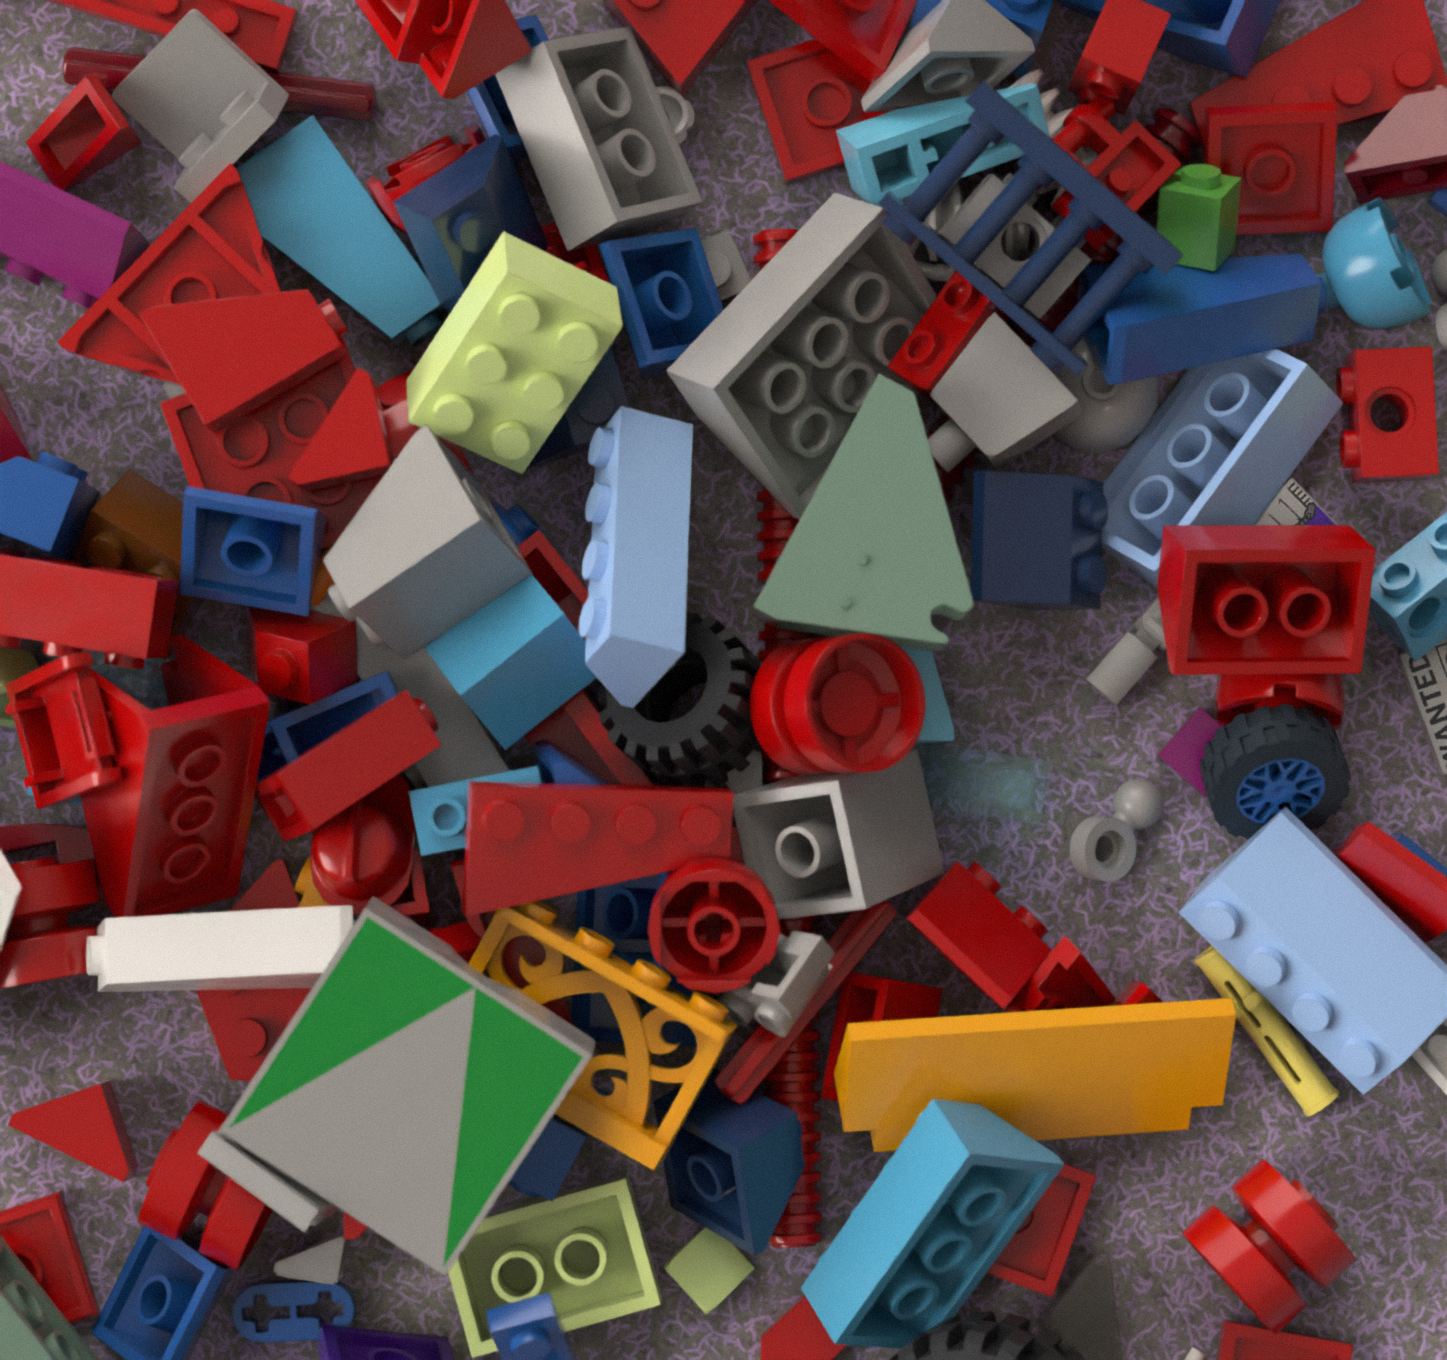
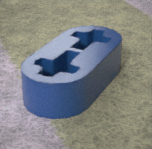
M306 1280L264 1281L250 1285L239 1294L233 1304L232 1318L234 1326L239 1333L250 1341L267 1343L319 1340L321 1325H323L321 1316L316 1314L300 1315L299 1305L315 1304L320 1300L322 1291L331 1292L332 1301L343 1303L344 1313L337 1314L333 1318L332 1326L349 1327L355 1318L357 1304L350 1288L341 1281L334 1285ZM262 1294L267 1296V1302L270 1306H290V1316L272 1318L269 1321L268 1329L263 1330L259 1329L257 1319L246 1317L245 1309L253 1306L257 1301V1295Z

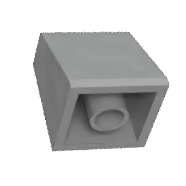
M427 424L414 433L323 559L335 582L333 586L328 588V593L342 615L348 621L357 618L361 628L376 647L386 643L404 660L533 574L480 481Z
M918 749L910 750L898 763L877 772L803 774L734 794L733 813L745 866L757 872L772 892L779 920L867 909L945 874Z

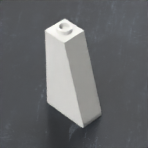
M352 905L105 918L97 926V936L87 937V974L98 975V992L313 988L352 929L353 909Z

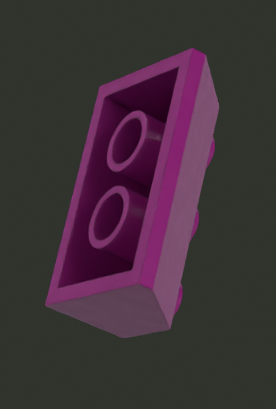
M0 161V256L8 260L4 270L38 287L43 277L66 287L61 296L62 298L88 310L145 252L150 244L149 241L131 222Z

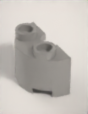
M795 930L789 938L780 934L775 956L768 966L766 962L759 972L752 975L751 982L740 989L714 994L719 997L717 1001L729 1009L726 1015L727 1019L742 1027H746L751 1019H754L770 1032L785 1037L830 973L829 971L833 965L829 964L834 956V951L822 936Z

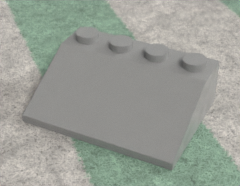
M834 193L666 370L696 416L793 518L798 520L801 519L878 374L913 391L915 397L919 394L887 368V366L937 297L905 242L881 221L887 214L885 209L838 193Z

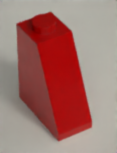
M308 289L150 306L139 313L204 425L213 433L347 355L339 340L340 337L349 333L345 323L330 299L318 305Z
M404 690L257 782L254 796L284 842L313 831L440 747L442 744L434 733L438 730V723L429 707L420 698L412 699L408 691Z

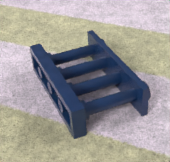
M983 80L965 101L975 110L967 119L972 125L905 203L891 191L886 193L879 204L888 213L881 221L909 246L919 238L1037 340L1030 350L1054 372L1060 374L1067 366L1078 376L1087 366L1086 360L1073 349L1140 271L1147 275L1155 266L1164 275H1167L1183 254ZM1004 137H1007L1025 153L1017 162L1022 168L953 246L924 220L991 142L998 145ZM1056 180L1075 196L1067 205L1071 212L1003 289L974 263L1041 185L1047 189ZM1106 223L1124 239L1117 248L1121 253L1120 256L1054 331L1050 330L1028 311L1024 305L1091 228L1097 232Z

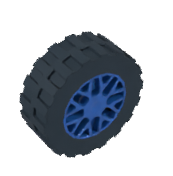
M1280 704L1279 707H1268L1267 705L1256 708V711L1247 714L1242 713L1234 717L1231 723L1226 726L1222 725L1215 732V737L1211 742L1208 741L1203 749L1204 759H1200L1201 778L1215 820L1220 827L1224 825L1229 834L1235 837L1242 836L1247 840L1285 806L1309 830L1318 829L1326 823V820L1332 814L1336 815L1342 807V800L1348 797L1350 791L1348 781L1351 780L1350 770L1335 728L1332 729L1329 720L1323 715L1319 717L1314 713V710L1304 706L1301 709L1293 707L1292 704Z

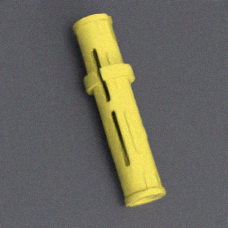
M1212 945L1195 957L1193 962L1196 966L1200 967L1221 998H1232L1236 1019L1301 1106L1306 1117L1312 1116L1332 1103L1339 1096L1340 1092L1328 1080L1281 1013Z

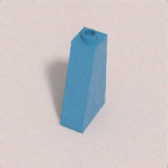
M313 115L236 168L241 175L263 240L395 346H399L406 340L412 346H416L440 330L443 323L439 317L448 311L441 307L429 279Z

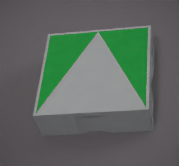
M373 896L219 1131L432 1269L446 1276L592 1057L595 1040L519 990L497 983L482 975L467 964L450 945Z

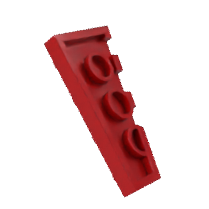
M1365 0L1252 65L1247 78L1235 75L1190 101L1188 109L1193 124L1197 126L1203 137L1200 149L1204 159L1206 107L1334 102L1338 110V128L1387 114L1403 96L1425 92L1433 86L1447 85V77L1423 0Z
M469 781L462 912L467 917L680 869L688 862L708 857L730 858L734 793L729 788Z

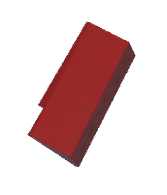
M355 0L394 59L400 62L419 64L442 98H457L532 51L505 0Z

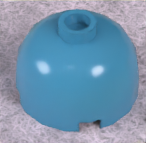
M1381 197L1355 208L1337 221L1327 234L1322 248L1325 272L1318 274L1317 277H1321L1324 281L1326 304L1330 310L1341 306L1350 319L1357 324L1369 329L1390 330L1410 324L1431 314L1432 310L1428 305H1431L1432 302L1425 279L1411 247L1407 251L1399 235L1396 232L1389 233L1390 230L1400 225L1387 203Z

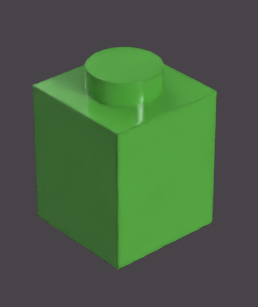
M1190 164L1180 167L1160 187L1156 230L1182 252L1183 256L1176 264L1216 271L1235 250L1241 187L1240 177L1223 175L1219 168L1212 165Z

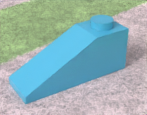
M1031 83L996 90L1050 137L1036 84ZM969 96L896 109L836 130L852 190L865 202L876 206H881L879 204L880 200L889 191L899 199L911 196L972 125L967 119L975 110L965 102ZM1004 137L998 145L991 142L961 178L1020 158L1025 153L1007 137Z

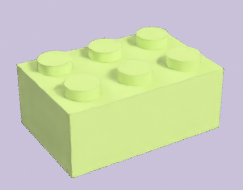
M503 232L406 380L409 422L421 428L427 424L436 435L523 474L622 329L617 287Z
M628 1172L560 1191L553 1202L544 1197H538L489 1211L448 1272L472 1358L498 1351L489 1329L486 1314L488 1309L550 1292L564 1329L567 1332L661 1305L662 1302L661 1289Z

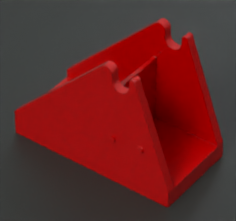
M182 634L170 636L169 645L174 650L177 660L163 662L161 665L169 701L168 707L150 711L88 667L90 677H97L117 753L111 756L113 767H120L123 776L122 781L80 797L104 900L116 918L167 915L238 896L270 701L257 684Z

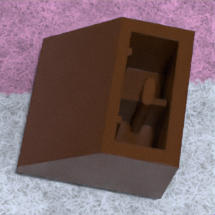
M129 469L91 509L71 561L82 563V568L91 569V566H101L179 580L171 636L184 634L206 599L180 594L183 502ZM170 645L168 649V656L162 658L165 661L168 659V657L171 655L173 651Z

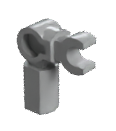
M1158 595L1133 623L1132 626L1137 630L1134 635L1128 631L1125 632L1084 680L1113 706H1116L1158 658L1153 651L1156 648L1162 652L1166 649Z

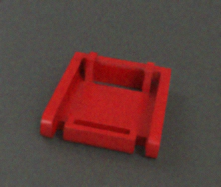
M91 651L60 657L5 685L10 704L6 705L5 709L7 716L13 715L28 772V777L23 779L25 787L32 788L37 810L71 802L123 780L121 768L113 767L111 756L117 753L97 677H90L88 667L94 664Z

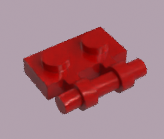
M1097 95L1087 105L1080 104L1065 117L1063 129L1051 139L1136 212L1179 168L1181 163L1136 119L1120 134L1108 122L1115 113L1114 104L1106 96ZM1081 147H1090L1099 156L1088 168L1074 155ZM1065 189L1051 207L1065 219L1071 212L1067 205L1075 196ZM1104 223L1097 232L1091 228L1083 238L1098 251L1116 232Z

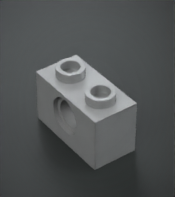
M1008 173L1001 181L994 174H988L938 233L955 246L1014 176ZM1035 194L1031 196L974 263L1003 288L1007 286L1064 220L1057 216L1050 224L1031 207L1038 199ZM1022 222L1032 229L1035 235V246L1031 254L1026 258L1012 260L1002 250L1001 237L1008 226ZM1084 238L1079 241L1024 305L1038 319L1042 318L1091 261L1080 250L1086 243Z

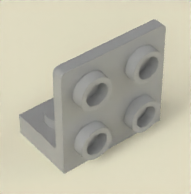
M191 9L115 88L112 98L178 158V162L185 167L173 188L192 203L230 163L233 165L277 120L290 94L199 10Z

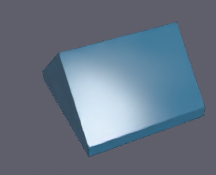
M532 574L425 647V650L462 699L505 750L597 678L585 664L586 641L580 636L573 624Z

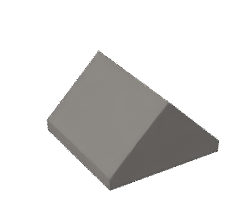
M942 0L899 40L886 71L873 79L862 97L864 112H890L896 109L969 96L983 80L994 88L1035 52L1033 41L985 0Z

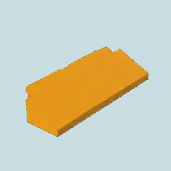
M1232 998L848 1023L834 1071L843 1131L870 1130L874 1152L896 1151L916 1123L920 1113L926 1109L932 1099L982 1105L1035 1141L1189 1130L1192 1108L1223 1105L1236 1019Z

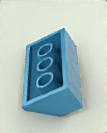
M932 1099L926 1109L920 1113L910 1132L894 1155L885 1163L880 1175L861 1202L853 1209L850 1218L829 1248L820 1256L817 1265L801 1286V1290L834 1344L902 1349L921 1333H926L939 1322L954 1317L1065 1165L1060 1157L982 1105Z

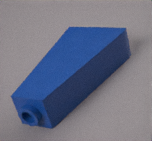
M1303 254L1228 257L1216 271L1175 264L1167 275H1164L1158 268L1153 266L1147 275L1140 271L1083 338L1107 383L1122 384L1312 341L1315 335L1317 315H1322L1326 308V288L1323 279L1317 277ZM1112 264L1087 265L1081 271L1077 304Z

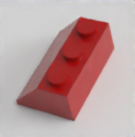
M1163 525L1157 590L1169 671L1173 675L1361 673L1376 549L1350 525Z

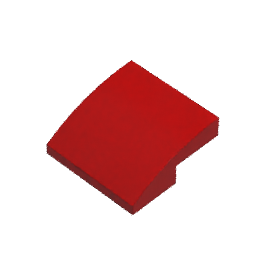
M1371 822L1356 826L1342 847L1330 850L1424 943L1433 940L1447 930V877Z

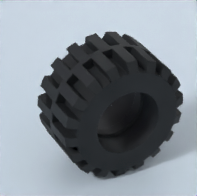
M686 612L684 653L634 708L620 705L605 686L599 688L598 702L605 707L599 713L601 724L609 731L607 736L614 745L656 782L659 780L666 787H681L683 784L686 787L704 788L706 780H710L715 786L729 781L727 774L729 771L736 768L741 773L751 764L746 758L752 750L761 752L763 749L753 730L750 716L751 689L762 663L729 628H725L718 620L710 616L703 620L697 613ZM707 682L704 693L694 708L684 716L668 722L672 708L677 700L690 688Z

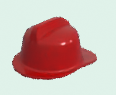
M398 774L313 830L310 859L313 884L322 899L329 905H352L353 915L356 916L361 915L373 896L388 906L394 904L409 884L414 860L416 827L409 791L412 790L406 780Z

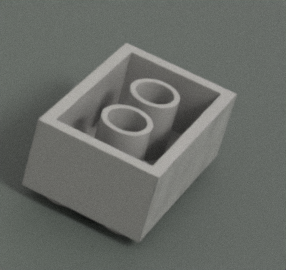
M631 26L543 41L532 48L530 53L495 74L567 251L652 232L703 203Z

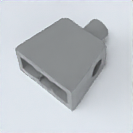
M994 312L932 390L931 398L949 420L928 438L932 457L947 473L975 448L998 469L1078 418L1084 411L1079 400Z

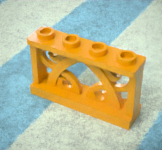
M541 900L496 910L493 920L469 962L471 967L484 976L489 973L493 981L519 990L540 1005L570 995L604 993L616 1016L623 1036L626 1056L603 1054L590 1058L554 1114L654 1171L666 1158L679 1130L738 1026L736 1023L725 1018L729 1009L719 1001L701 992L694 991L690 998L668 985L672 977L650 962L637 959L635 964L632 965L611 952L615 944L603 935L586 927H580L576 933L556 922L555 918L558 912ZM517 936H530L539 941L544 947L546 959L542 965L535 966L526 960L524 953L521 954L519 959L520 971L531 985L520 989L505 971L503 951L511 939ZM565 955L590 969L563 973L566 960ZM634 994L657 1006V1008L651 1010L643 1018ZM667 1021H678L687 1025L696 1036L697 1052L692 1061L684 1066L664 1068L652 1064L651 1052L666 1054L680 1045V1043H668L662 1037L661 1030L663 1024ZM608 1068L627 1072V1081L618 1076H611L610 1078L615 1084L614 1092L611 1095H602L595 1090L592 1082L594 1073L597 1070ZM652 1080L666 1083L684 1082L661 1126L658 1128L647 1122L646 1117L650 1104Z

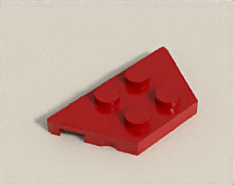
M230 163L57 343L69 353L182 387L140 317L139 313L150 306L282 292L238 170Z
M285 858L274 861L228 912L298 908L301 899L299 894L294 891L295 883ZM312 988L196 990L230 1080L252 1081Z

